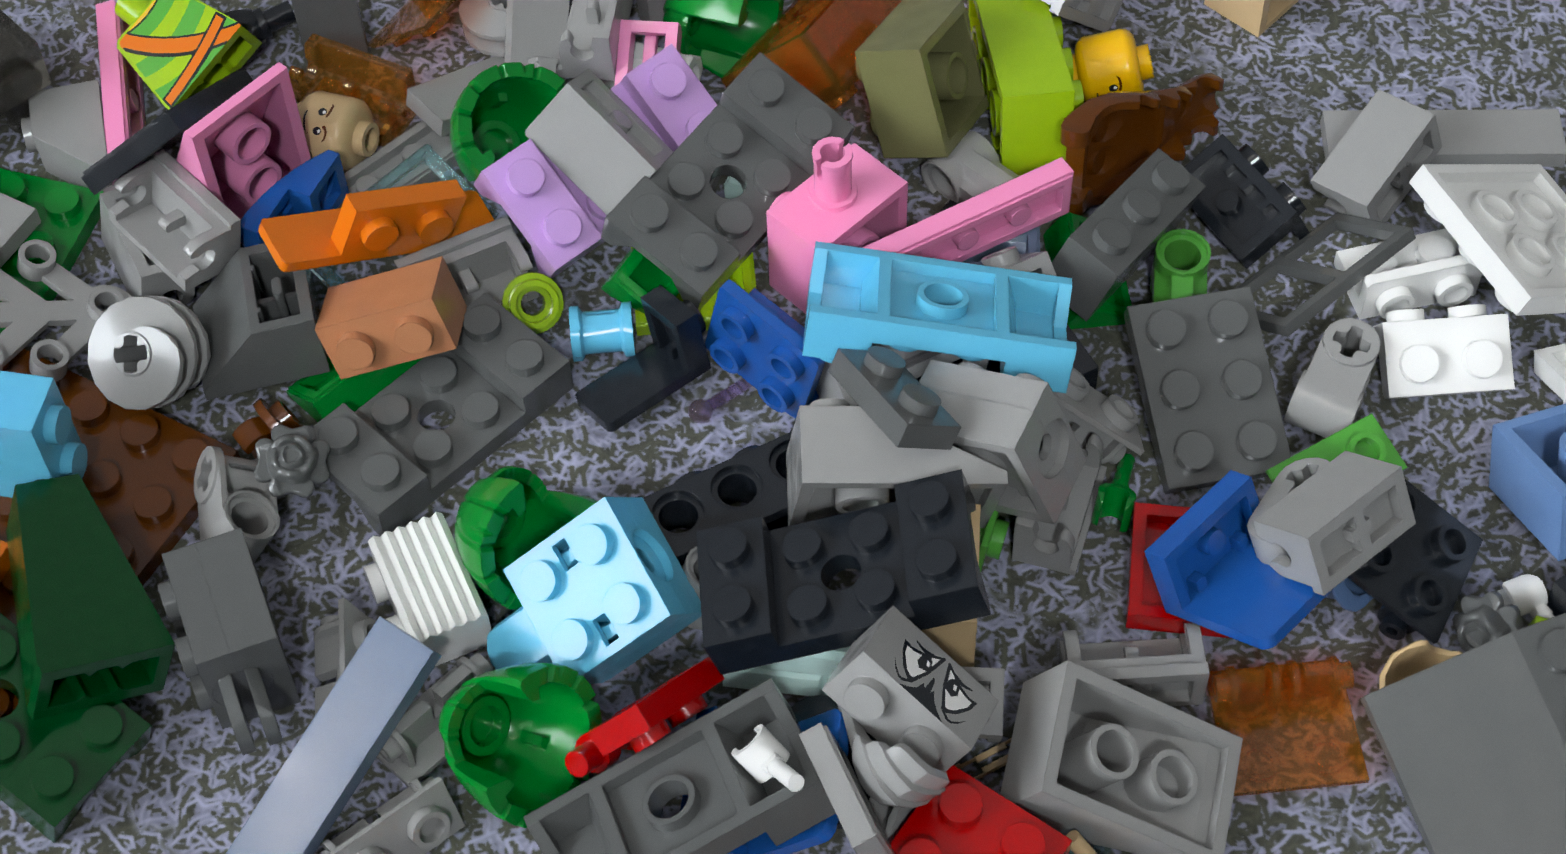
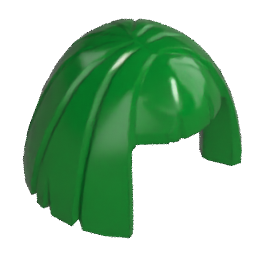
M666 0L663 7V22H678L681 25L680 53L700 56L705 69L732 83L760 52L768 59L770 58L768 52H773L777 42L779 29L775 24L781 22L784 0Z
M511 62L492 66L480 72L468 83L454 105L450 121L452 152L455 154L454 157L461 172L468 181H474L475 183L482 170L529 140L525 135V130L562 90L565 83L563 78L544 67L535 68L534 64L524 66L521 62Z
M519 466L501 467L487 478L475 482L465 494V501L461 502L455 523V541L463 565L476 584L487 595L502 606L516 611L522 605L503 569L598 501L567 492L547 490L543 481L536 474Z
M545 662L523 663L492 670L462 683L460 689L456 690L444 704L440 712L438 725L444 741L445 757L459 782L480 805L494 816L511 825L527 828L523 818L525 815L581 785V781H588L589 779L588 774L580 778L571 775L565 766V757L570 751L575 749L576 741L580 736L602 723L599 703L591 700L596 695L591 684L584 676L579 675L577 671L567 666Z

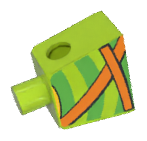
M118 0L115 5V14L129 25L118 39L117 49L168 110L236 70L241 69L262 44L259 39L236 20L200 0Z

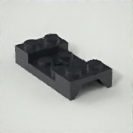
M962 469L894 485L896 501L796 525L769 530L762 516L696 531L703 648L719 673L723 675L849 647L892 606H895L920 630L991 615L989 600L977 561L971 512L976 511L975 499ZM846 569L861 571L860 576L851 587L844 590L829 589L831 580L839 572Z

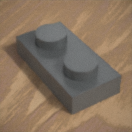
M879 346L869 347L868 351L838 348L828 372L897 448L951 450L961 426L941 406L940 397L932 390L922 386L905 368L906 362L900 355Z

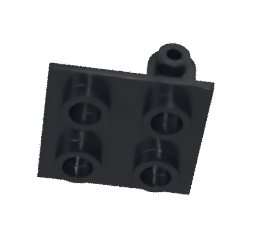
M1405 479L1416 524L1347 578L1382 604L1377 613V617L1381 622L1379 630L1382 634L1394 640H1401L1406 634L1417 631L1435 644L1439 641L1483 539Z

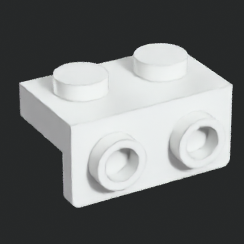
M1485 304L1447 308L1448 318L1425 319L1424 309L1386 312V322L1373 326L1381 342L1379 360L1384 399L1509 391L1515 389L1508 314L1487 315Z

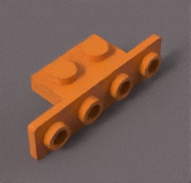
M453 179L346 194L341 208L264 218L260 222L258 232L278 268L283 272H292L411 254L492 222L495 219L476 191H463L458 181Z

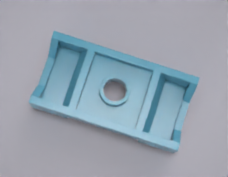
M816 241L808 286L802 356L820 358L832 364L838 348L868 351V348L872 347V343L889 345L896 350L904 352L924 350L952 354L967 361H981L984 359L1000 361V373L1013 376L1019 373L1031 374L1048 382L1053 392L1066 393L1077 351L1076 342L1067 341L1066 332L1072 292V278Z

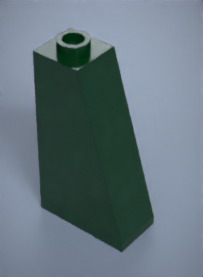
M73 474L15 485L6 535L26 707L31 719L37 720L163 690L175 643L81 476Z

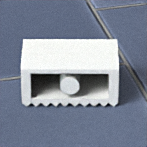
M435 512L430 518L422 517L418 522L410 521L406 527L398 526L393 532L385 531L380 537L372 536L369 539L368 544L374 563L363 567L376 603L379 604L389 600L395 615L386 618V620L442 655L435 666L487 646V636L491 631L489 617L472 578L463 565L456 542L443 513Z

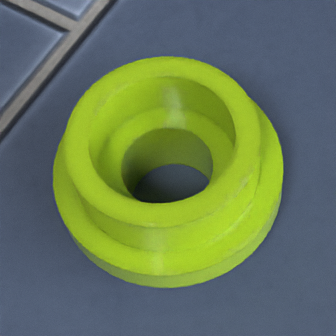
M528 272L516 276L508 283L502 295L501 306L538 334L549 330L558 322L563 311L564 301L559 286L551 278L541 273ZM530 291L539 292L543 299L541 309L533 314L525 313L521 308L522 297Z

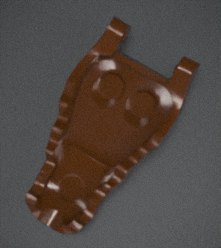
M1205 73L1193 77L1177 87L1150 91L1110 92L1087 100L1071 112L1061 124L1060 135L1061 143L1067 147L1065 161L1074 171L1069 212L1083 216L1087 208L1103 204L1158 148L1174 161H1182L1186 157L1184 146L1191 144L1194 133L1206 132L1211 136L1217 135L1219 121L1214 115L1219 107L1215 101L1216 91H1223L1224 79L1213 73Z

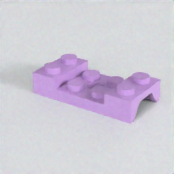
M670 44L623 77L620 83L610 89L673 152L717 106L673 44ZM531 139L482 170L473 184L480 195L503 207L531 245L538 272L551 279L605 242L601 238L607 215Z

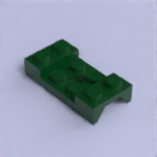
M0 613V688L11 691L18 699V705L11 714L0 718V800L55 843L65 833L83 802L123 760L138 754L150 741L151 725L121 700L32 720L26 707L17 626Z

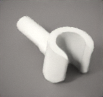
M1524 574L1507 580L1502 584L1503 589L1497 591L1502 595L1504 606L1509 604L1518 606L1521 616L1530 613L1532 618L1536 615L1547 619L1555 617L1552 614L1553 611L1547 606L1548 595L1544 583L1535 575Z
M759 724L754 728L757 735L747 746L741 750H738L736 747L732 750V756L758 783H764L773 777L792 792L800 791L803 788V776L786 764L790 756L789 751L763 724Z

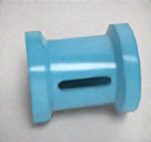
M631 301L621 302L619 309L582 312L579 306L569 307L570 338L574 362L584 361L585 356L589 354L623 352L626 357L636 355Z

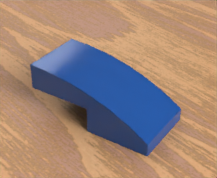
M327 150L293 169L268 189L241 219L242 247L264 243L258 232L260 222L264 218L339 208L346 194L349 193L340 154Z

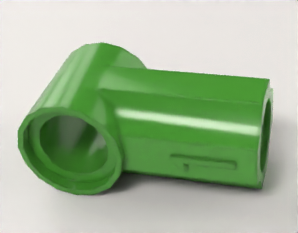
M1175 229L1163 234L1157 241L1149 280L1152 302L1207 293V271L1211 249L1209 243L1202 235L1192 230Z

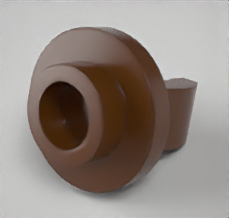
M260 398L253 404L259 417L243 422L236 428L232 436L245 453H252L256 459V442L263 438L271 439V430L275 425L281 424L292 429L302 427L303 425L281 400L278 399L270 406Z

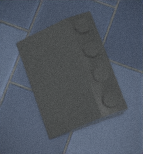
M1566 613L1510 632L1364 695L1360 699L1429 854H1566Z

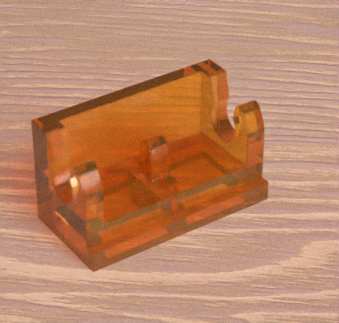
M313 33L304 44L305 58L308 60L306 73L303 69L293 65L289 70L296 103L303 101L306 96L315 91H325L358 98L365 101L372 111L373 120L379 127V145L385 146L403 134L416 116L406 106L407 89L416 86L413 70Z

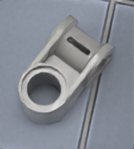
M1344 318L1328 326L1308 369L1303 371L1287 408L1284 422L1325 438L1355 423L1381 344L1378 333L1371 325L1359 319Z
M207 446L199 457L194 476V496L198 503L200 541L241 528L253 562H255L279 529L280 517L278 514L277 497H273L269 493L270 482L261 483L254 477L258 457L255 460L227 456L224 455L221 448Z

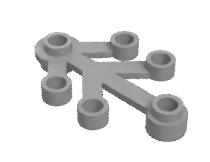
M34 239L23 243L18 250L17 270L19 274L29 281H42L66 300L46 301L0 269V301H2L0 302V328H6L0 333V370L3 371V367L48 326H71L58 340L44 339L38 341L30 351V373L32 375L54 378L56 382L66 375L68 365L88 347V340L95 322L104 313L100 309H108L110 305L132 296L123 289L112 285L91 287L56 263V251L50 243ZM36 257L41 258L46 262L42 264H35L28 261V259ZM52 357L58 360L59 363L48 365L42 363L39 359Z

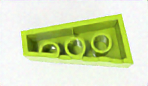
M967 0L972 41L974 40L978 52L976 59L979 70H981V79L989 103L987 109L990 111L991 142L996 153L1000 154V163L1018 176H1021L1061 157L1066 160L1067 147L1060 141L1061 124L1071 112L1084 103V94L1081 81L1073 80L1070 47L1063 48L1061 17L1053 16V13L1049 11L1051 5L1041 0Z

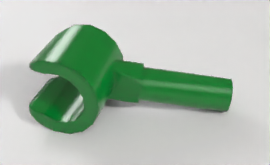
M1125 454L1118 462L1114 479L1111 483H1105L1098 487L1091 516V523L1093 525H1098L1099 518L1113 516L1121 522L1119 532H1126L1129 529L1134 502H1136L1137 498L1136 493L1129 488L1135 464V458L1132 455Z

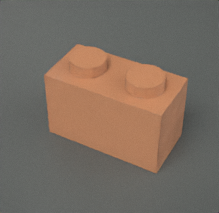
M443 256L328 287L316 323L315 332L340 379H345L457 349L467 305Z

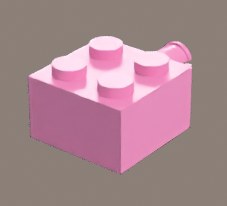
M832 136L819 140L812 149L814 174L793 191H786L779 195L766 211L769 285L805 314L816 241L862 248L907 227L908 182L856 143L852 145L848 143L843 147L844 139Z

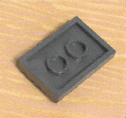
M1251 286L1127 306L1123 313L1160 480L1165 494L1214 486L1230 470L1251 476L1252 479L1268 477L1266 474L1268 469L1291 457Z

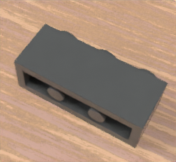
M1158 148L1068 237L1052 261L1057 276L1072 278L1069 308L1087 322L1155 251L1157 241L1162 235L1174 230L1206 185L1189 173L1182 164L1174 161Z

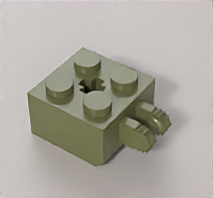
M902 0L855 51L856 73L859 80L864 84L871 110V127L874 134L878 136L884 158L948 157L989 107L976 59L978 52L974 40L972 41L968 27L970 20L963 0Z

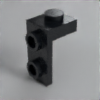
M661 285L640 297L653 344L575 394L578 406L608 432L616 431L711 369L702 333L706 331V324L701 313L689 300L680 301Z

